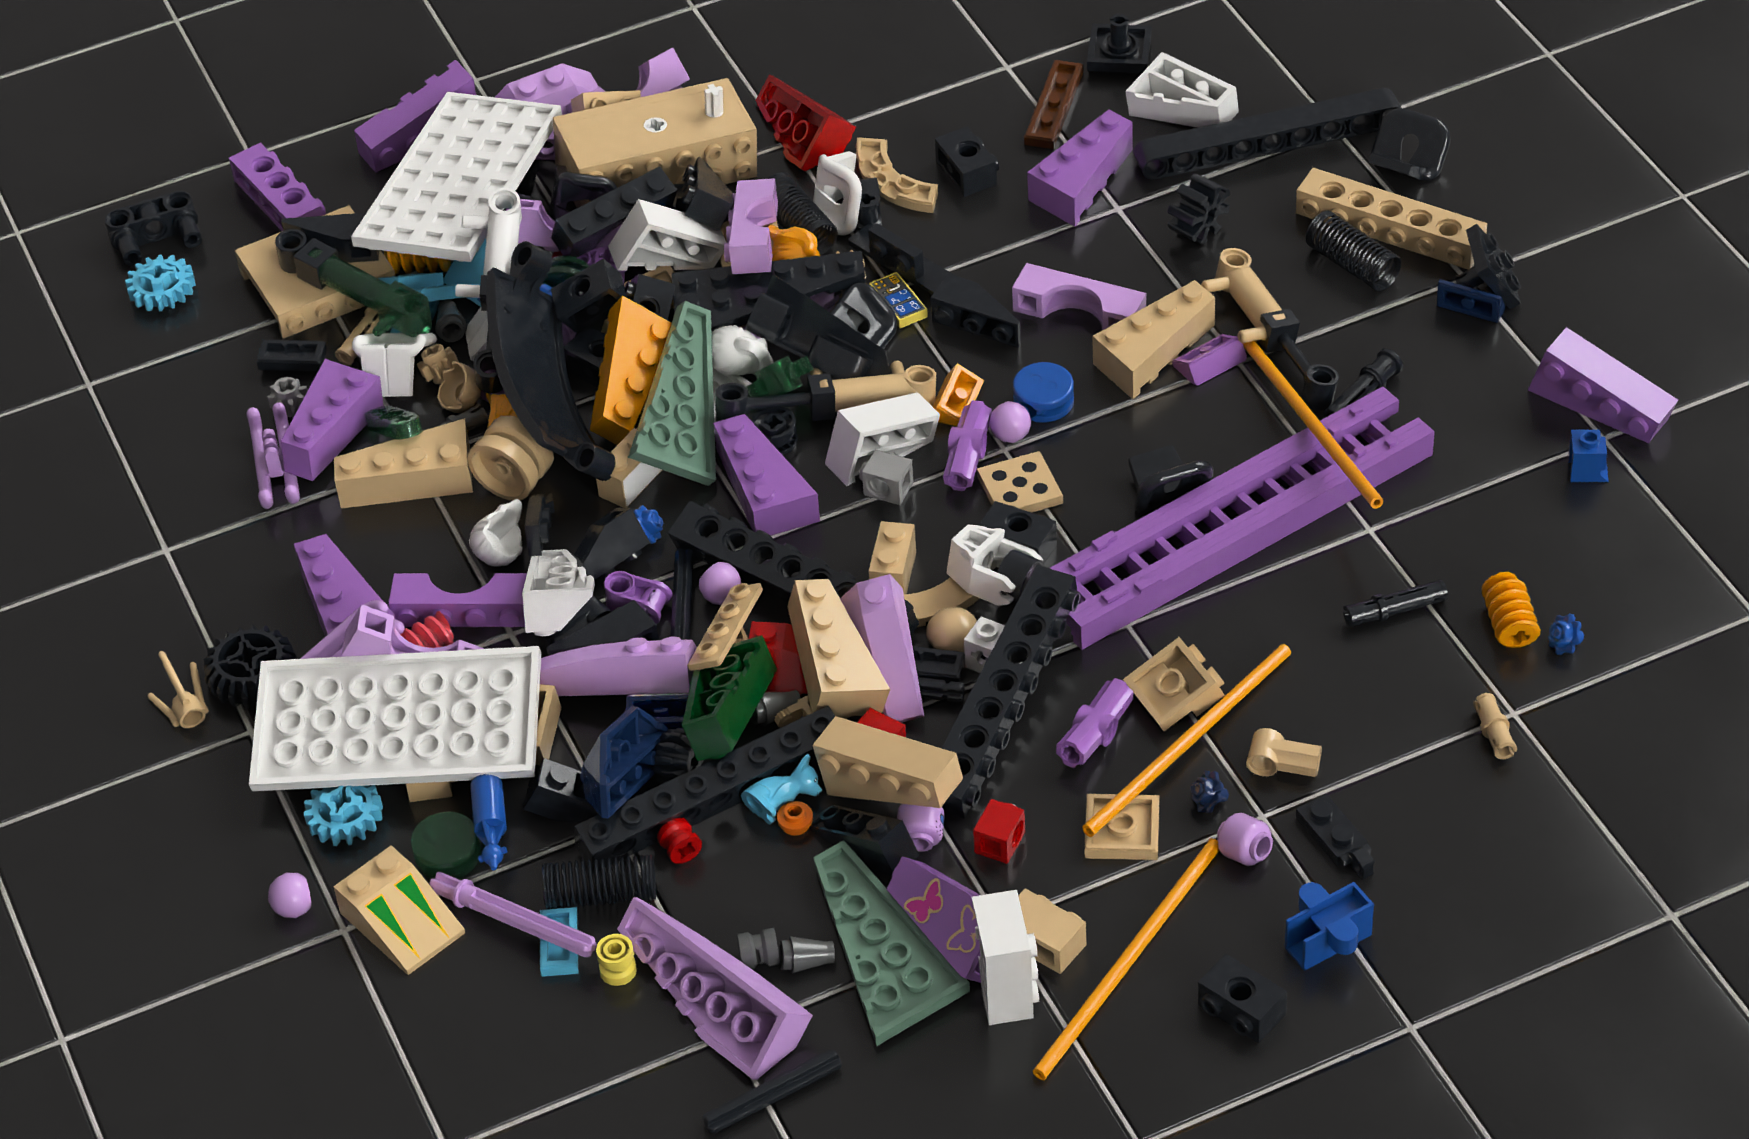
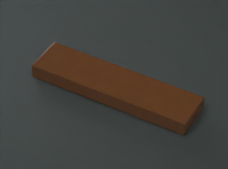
M1054 60L1025 133L1024 145L1048 149L1055 148L1084 72L1083 64Z

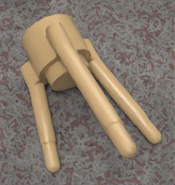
M160 651L158 655L177 695L173 698L172 710L153 693L148 694V699L170 719L174 727L181 725L183 728H193L203 722L206 713L209 712L204 702L197 665L195 662L190 663L194 695L190 692H185L165 652Z

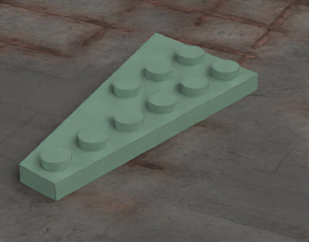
M684 301L676 308L628 458L709 486L716 481L711 311Z
M844 840L813 857L814 867L876 1046L970 992L969 981L956 972L886 890V887Z

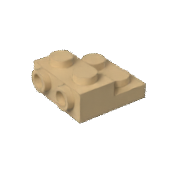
M1180 637L1123 679L1163 731H1166L1191 711L1196 717L1225 696L1220 689L1224 681L1211 666L1206 670L1202 665L1206 660L1194 644L1187 647Z

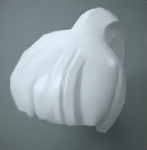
M736 325L720 327L712 332L713 369L722 373V375L740 376L750 373L760 375L766 371L772 372L775 365L768 351V344L765 338L758 339L748 330H744Z
M519 499L499 505L494 512L479 520L471 531L469 539L470 548L477 558L488 565L495 567L509 565L523 550L521 530L518 525L522 511V503Z

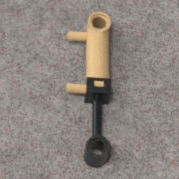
M1237 248L1223 250L1220 254L1215 278L1202 281L1201 286L1209 292L1220 290L1229 292L1255 327L1240 330L1238 332V340L1241 343L1257 341L1265 353L1284 350L1304 377L1300 397L1310 409L1325 410L1333 403L1339 379L1337 371L1328 365H1311L1295 344L1300 326L1299 320L1290 309H1281L1251 269L1250 255Z
M894 361L890 364L892 374L832 380L830 373L823 374L821 370L815 368L811 370L810 375H807V392L749 398L748 390L742 384L726 383L718 386L715 390L716 422L743 414L748 417L750 410L808 405L812 421L835 419V412L841 409L917 392L933 407L936 401V372L931 367L925 365H915L904 370L902 362Z

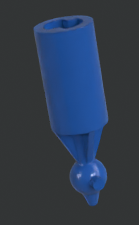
M483 774L474 778L470 784L475 834L485 845L482 855L478 856V860L480 863L485 862L488 864L491 870L494 871L502 861L504 854L507 853L505 846L500 847L498 845L501 836L507 830L503 782L497 776Z

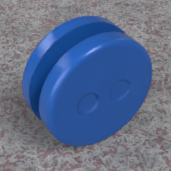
M1038 362L1022 368L1014 377L1013 401L1027 409L1031 421L1041 423L1056 421L1067 415L1073 407L1074 381L1072 375L1064 367L1050 362Z

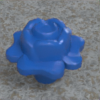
M644 505L640 506L639 509H635L633 512L651 544L655 543L656 540L661 538L660 531L663 530V519L655 509L648 510Z
M1574 614L1558 615L1555 618V622L1549 626V646L1555 648L1557 655H1562L1566 652L1574 653L1575 645L1580 644L1584 639V633L1580 630L1581 622L1575 621Z

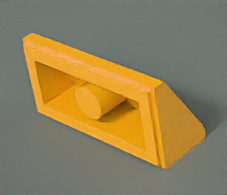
M958 363L945 377L933 405V408L940 414L938 423L957 426L964 406L969 405L972 400H976L984 382L983 379Z

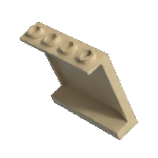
M348 205L323 216L353 214L354 211ZM279 233L235 250L240 274L244 280L250 278L277 319L283 339L369 305L364 303L362 297L356 295L353 289L334 279L320 290L299 279L297 273H287L282 270L275 245V239ZM379 250V261L353 263L340 261L342 270L359 279L366 278L372 281L375 278L395 276L393 267L381 250ZM381 289L378 298L383 294L384 290Z

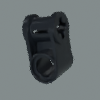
M877 177L859 179L862 186V195L856 229L861 230L867 224L874 226L877 223L882 225Z

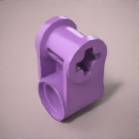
M625 571L613 572L604 581L606 606L611 611L635 600L647 614H651L649 617L656 624L661 619L660 612L662 608L671 601L673 596L671 589L663 582L635 576Z

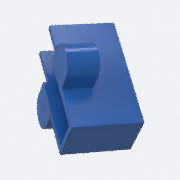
M1309 882L1302 885L1299 889L1298 901L1300 913L1286 919L1285 949L1304 971L1337 953L1341 955L1353 953L1357 949L1358 942L1372 935L1374 903L1355 882L1330 895L1318 883Z

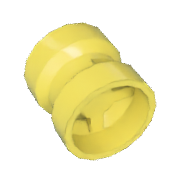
M611 934L602 938L596 947L601 978L605 983L613 986L629 983L635 977L637 971L631 940L622 934Z

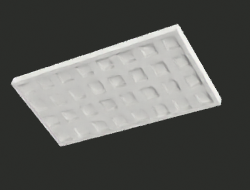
M447 92L352 234L353 247L420 255L429 258H443L459 262H471L487 237V229L463 228L462 216H488V199L494 190L507 187L516 191L552 133L553 117L562 115L561 105Z

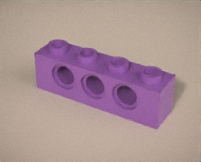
M261 142L229 157L234 181L281 231H283L281 221L284 218L323 216L326 214L319 198L314 199L307 186L303 182L299 183L288 166L284 167L275 152H269Z

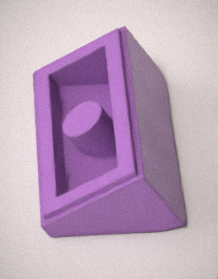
M1221 334L1174 359L1172 364L1186 379L1198 386L1244 362L1247 359L1243 343L1238 340V337Z

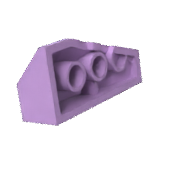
M890 574L858 582L840 600L890 688L883 713L901 723L924 717L903 588Z

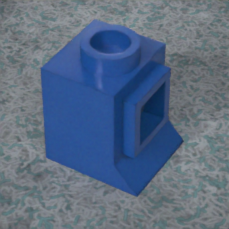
M1571 430L1568 463H1572L1570 482H1609L1606 461V438L1601 437L1600 430Z

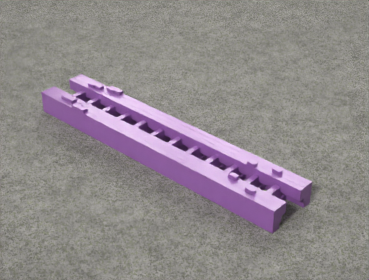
M1384 387L1320 420L1373 487L1380 485L1433 455L1435 431L1419 417L1392 432L1381 424L1382 421L1396 414L1399 408V400ZM1307 427L1115 533L1110 531L1093 540L1091 546L1050 567V569L1076 577L1080 601L1077 609L1074 612L1070 611L1066 619L1068 626L1071 628L1073 642L1081 650L1353 500L1360 496L1361 493ZM1360 435L1369 443V445L1364 446L1355 438V436ZM1307 463L1317 473L1311 475L1302 467V465ZM1281 478L1291 488L1284 490L1275 480ZM1256 491L1266 501L1258 505L1248 495ZM1230 506L1240 516L1231 520L1221 510ZM1203 521L1212 531L1204 535L1194 525ZM1177 536L1185 546L1176 550L1167 539ZM1148 550L1158 561L1148 565L1139 555ZM1121 565L1131 576L1121 581L1111 569ZM1094 581L1103 591L1093 596L1084 585Z

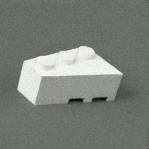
M1163 52L1125 91L1129 116L1199 128L1231 121L1239 112L1235 86Z
M638 199L608 245V248L618 271H627L628 266H645L646 270H656L657 266H673L674 270H702L714 268L724 253V243L727 242L721 228L718 231L685 216V212Z
M918 392L838 410L825 465L846 486H849L855 482L854 477L859 475L863 462L869 461L875 449L904 457L932 442L940 414Z
M1017 890L973 896L972 905L978 925L975 927L976 939L980 942V956H978L981 988L989 1025L1032 1019L1034 1018L1033 1003L1039 1002L1036 982L1038 979V969L1035 959L1038 955L1034 933L1027 934Z

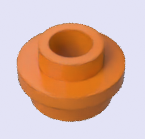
M788 802L778 810L777 822L785 833L793 836L802 835L813 822V812L803 802Z

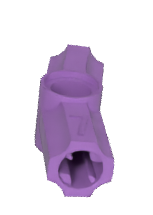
M972 400L969 405L964 406L957 427H952L948 439L949 456L943 480L944 484L949 485L953 490L965 491L966 488L972 486L978 461L985 456L987 431L992 409L987 407L983 401Z
M1117 678L1106 681L1089 706L1085 704L1079 708L1072 728L1057 743L1056 754L1060 756L1063 764L1072 768L1079 764L1083 765L1099 745L1107 747L1115 736L1119 719L1133 700V690L1127 686L1126 682Z

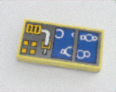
M897 272L869 283L892 307L896 314L897 326L899 328L928 317V310Z

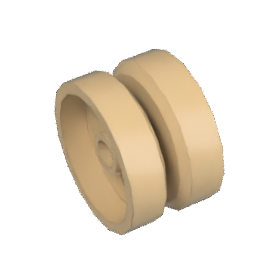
M500 416L491 423L484 436L470 449L467 459L475 479L485 489L507 500H522L530 494L536 486L538 479L542 478L551 467L554 454L552 451L540 446L533 439L518 417Z

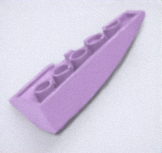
M667 637L658 641L632 638L624 642L592 645L559 652L541 658L540 684L555 686L558 696L689 693L693 671H690L687 665L697 646L693 640H681L679 637Z
M633 897L617 930L620 934L631 940L636 955L643 963H648L655 972L656 981L662 989H667L677 1001L675 1006L681 1014L687 1015L697 1027L694 1031L701 1040L753 1080H758L797 1047L813 1016L811 1013L761 975L705 937L645 901Z

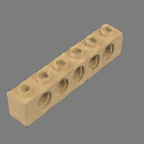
M1316 168L1311 169L1297 189L1296 214L1314 219L1321 212L1329 210L1362 233L1370 236V238L1468 270L1474 265V260L1466 229L1478 224L1485 233L1487 232V223ZM1331 216L1328 217V218L1325 219L1323 222L1325 223L1327 220H1329V219L1332 218V217H1331Z

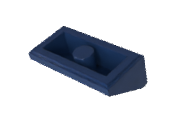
M1441 279L1438 282L1436 306L1495 323L1499 322L1505 310V304L1501 296Z

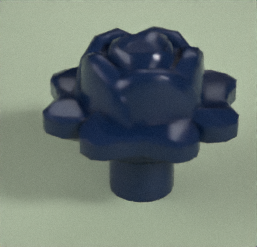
M1205 770L1202 777H1198L1190 786L1191 798L1197 804L1198 812L1212 813L1216 804L1226 802L1229 792L1226 788H1223L1224 784L1219 780V773L1217 771L1210 772Z

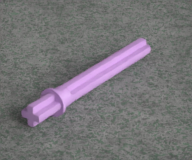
M436 872L435 879L430 881V886L433 887L436 894L452 900L453 904L459 908L466 906L586 958L590 957L593 951L596 950L597 943L593 936L475 887L471 880L463 879L461 881L445 873Z

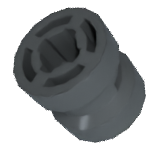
M774 928L763 929L760 934L755 935L749 932L737 934L740 957L743 964L751 969H754L757 964L765 963L768 966L780 964Z

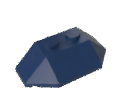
M631 706L604 730L583 763L580 778L584 784L585 799L602 818L611 817L656 774L653 771L655 764L653 756L656 754V744L660 743V736L668 731V727L658 723L639 707Z

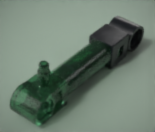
M288 229L277 235L275 245L281 269L287 273H297L299 279L320 290L328 286L378 312L379 322L373 328L375 336H381L391 327L410 337L426 334L431 330L430 306L428 298L424 294L396 280L389 285L339 259L336 249L315 238H312L307 243L306 235L301 230Z

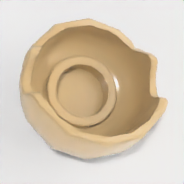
M453 361L452 365L454 367L452 369L442 371L443 381L439 386L437 398L442 408L453 413H463L472 408L479 400L481 390L476 385L474 370L466 364Z
M964 608L941 609L928 622L926 627L927 641L934 649L965 652L964 639L977 622V619Z

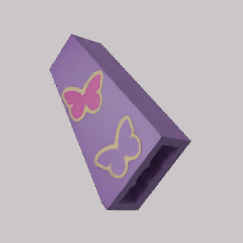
M902 856L898 866H896L892 873V879L886 890L961 977L981 983L978 956H980V942L976 939L975 927L978 925L972 905V897L979 896V894L923 862Z

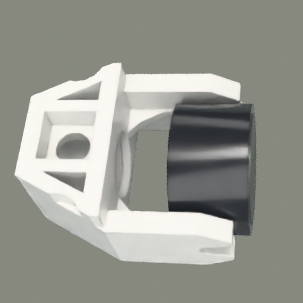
M968 524L951 540L946 573L967 593L998 606L1010 603L1016 605L1036 565L1044 566L1042 557L1034 549L1004 538V529H990L984 526ZM996 567L999 568L997 572L992 571Z

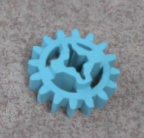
M158 255L157 259L153 261L148 257L144 265L136 263V271H129V279L125 280L130 301H135V305L138 308L145 304L146 311H150L153 307H158L160 312L168 305L173 309L175 308V302L185 303V295H192V287L196 286L191 265H186L183 258L176 261L174 255H171L168 259H163L162 255Z
M375 785L370 787L338 786L323 788L321 791L312 789L310 791L312 800H305L304 802L306 808L304 817L311 835L318 834L322 843L332 838L333 846H337L340 840L346 839L348 845H352L353 838L356 836L365 840V831L375 832L377 830L375 821H382L383 819L381 796L378 795Z

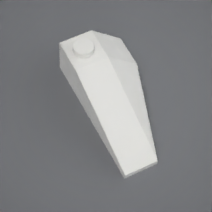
M567 549L543 550L542 556H531L522 592L526 633L534 632L537 636H549L554 634L555 631H561L593 596L594 578L591 575L586 576V569L583 566L577 567V560Z

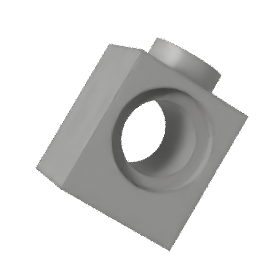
M875 449L869 461H864L860 469L859 478L863 481V494L901 505L914 483L912 459Z

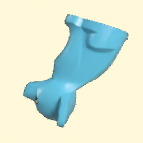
M805 755L790 776L768 777L748 787L741 794L745 805L757 816L764 819L767 824L771 825L776 820V811L784 804L793 802L799 793L814 797L821 794L822 788L818 785V775L815 769L809 765L811 756Z

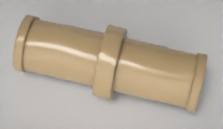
M1484 693L1477 696V701L1473 702V706L1481 720L1480 729L1482 734L1489 738L1494 754L1498 759L1512 757L1514 752H1517V746L1509 732L1510 723L1508 718L1501 714L1493 694Z

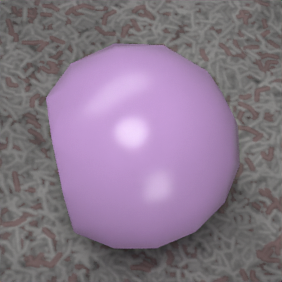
M1007 401L998 405L992 411L989 426L996 438L1003 442L1014 443L1023 439L1028 434L1031 418L1024 406L1016 402Z
M717 562L708 568L699 579V590L710 603L722 605L729 590L735 585L741 584V577L736 568L729 563Z
M286 872L270 884L268 901L276 914L284 918H297L311 908L310 891L305 876L299 873Z

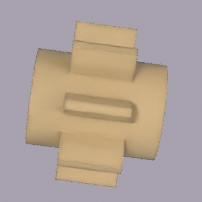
M435 344L426 348L421 353L423 361L417 363V366L422 376L425 377L426 382L433 380L435 384H441L443 381L442 371L452 369L454 367L452 362L459 361L450 347L444 349L443 345Z

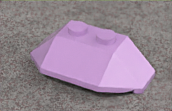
M562 63L506 84L495 98L561 105L562 115L569 114L565 106L571 103V99L581 93L590 92L599 86L590 72Z

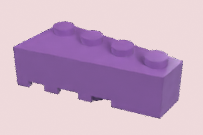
M457 60L447 65L449 70L439 77L434 74L425 81L426 86L413 95L408 92L400 98L401 101L396 107L391 110L385 108L354 130L358 153L375 172L402 161L447 92L476 95L473 77Z
M1110 109L1104 112L1027 172L1028 200L1075 227L1080 221L1082 212L1088 210L1093 204V198L1097 192L1105 188L1109 176L1116 173L1133 150L1132 121Z
M1567 327L1546 350L1528 388V391L1648 444L1668 421L1678 402V399Z
M324 360L281 440L285 472L313 481L333 461L334 457L383 408L380 376L334 361Z
M745 414L713 423L718 455L752 531L762 530L771 536L820 522L818 494Z
M327 534L294 543L299 569L325 637L357 610L361 604L363 605L373 600L383 601ZM388 608L387 614L393 615L394 619H396L394 613Z

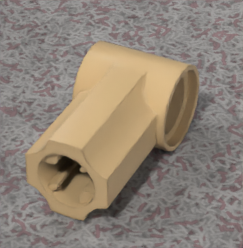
M1262 728L1254 732L1246 765L1252 773L1259 776H1272L1278 770L1316 777L1320 766L1322 746L1284 740L1281 733L1276 730Z

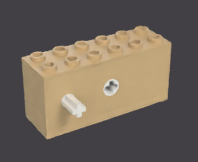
M728 78L553 117L555 165L566 166L567 171L572 173L607 177L615 183L617 188L659 166L673 184H683L685 182L682 181V177L689 164L694 166L698 157L703 158L724 184L757 177V129ZM589 200L574 201L577 208L591 202Z

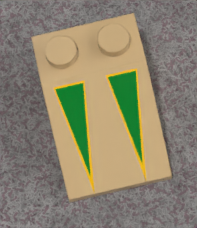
M389 846L333 886L340 914L407 975L465 934L464 927L415 866L393 846Z

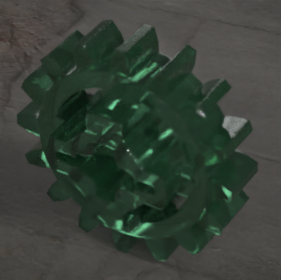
M786 356L755 372L754 374L758 381L746 386L748 398L786 394L802 386L803 383L799 377L814 370L808 357L805 356L792 363L789 356Z

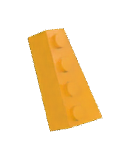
M621 296L609 310L607 320L609 321L608 331L603 345L605 347L603 362L600 364L598 375L600 376V381L595 395L590 431L616 445L629 434L637 422L648 397L672 324L624 296Z

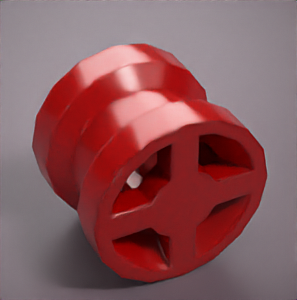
M674 818L664 824L658 831L657 840L664 849H667V855L673 863H686L696 857L701 851L702 840L696 833L692 832V826L685 818Z

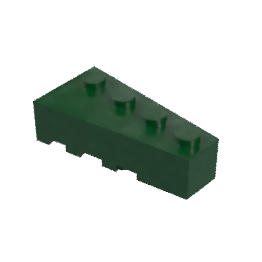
M762 635L734 643L720 666L693 671L682 727L698 761L708 758L719 759L732 752L776 674L777 668Z

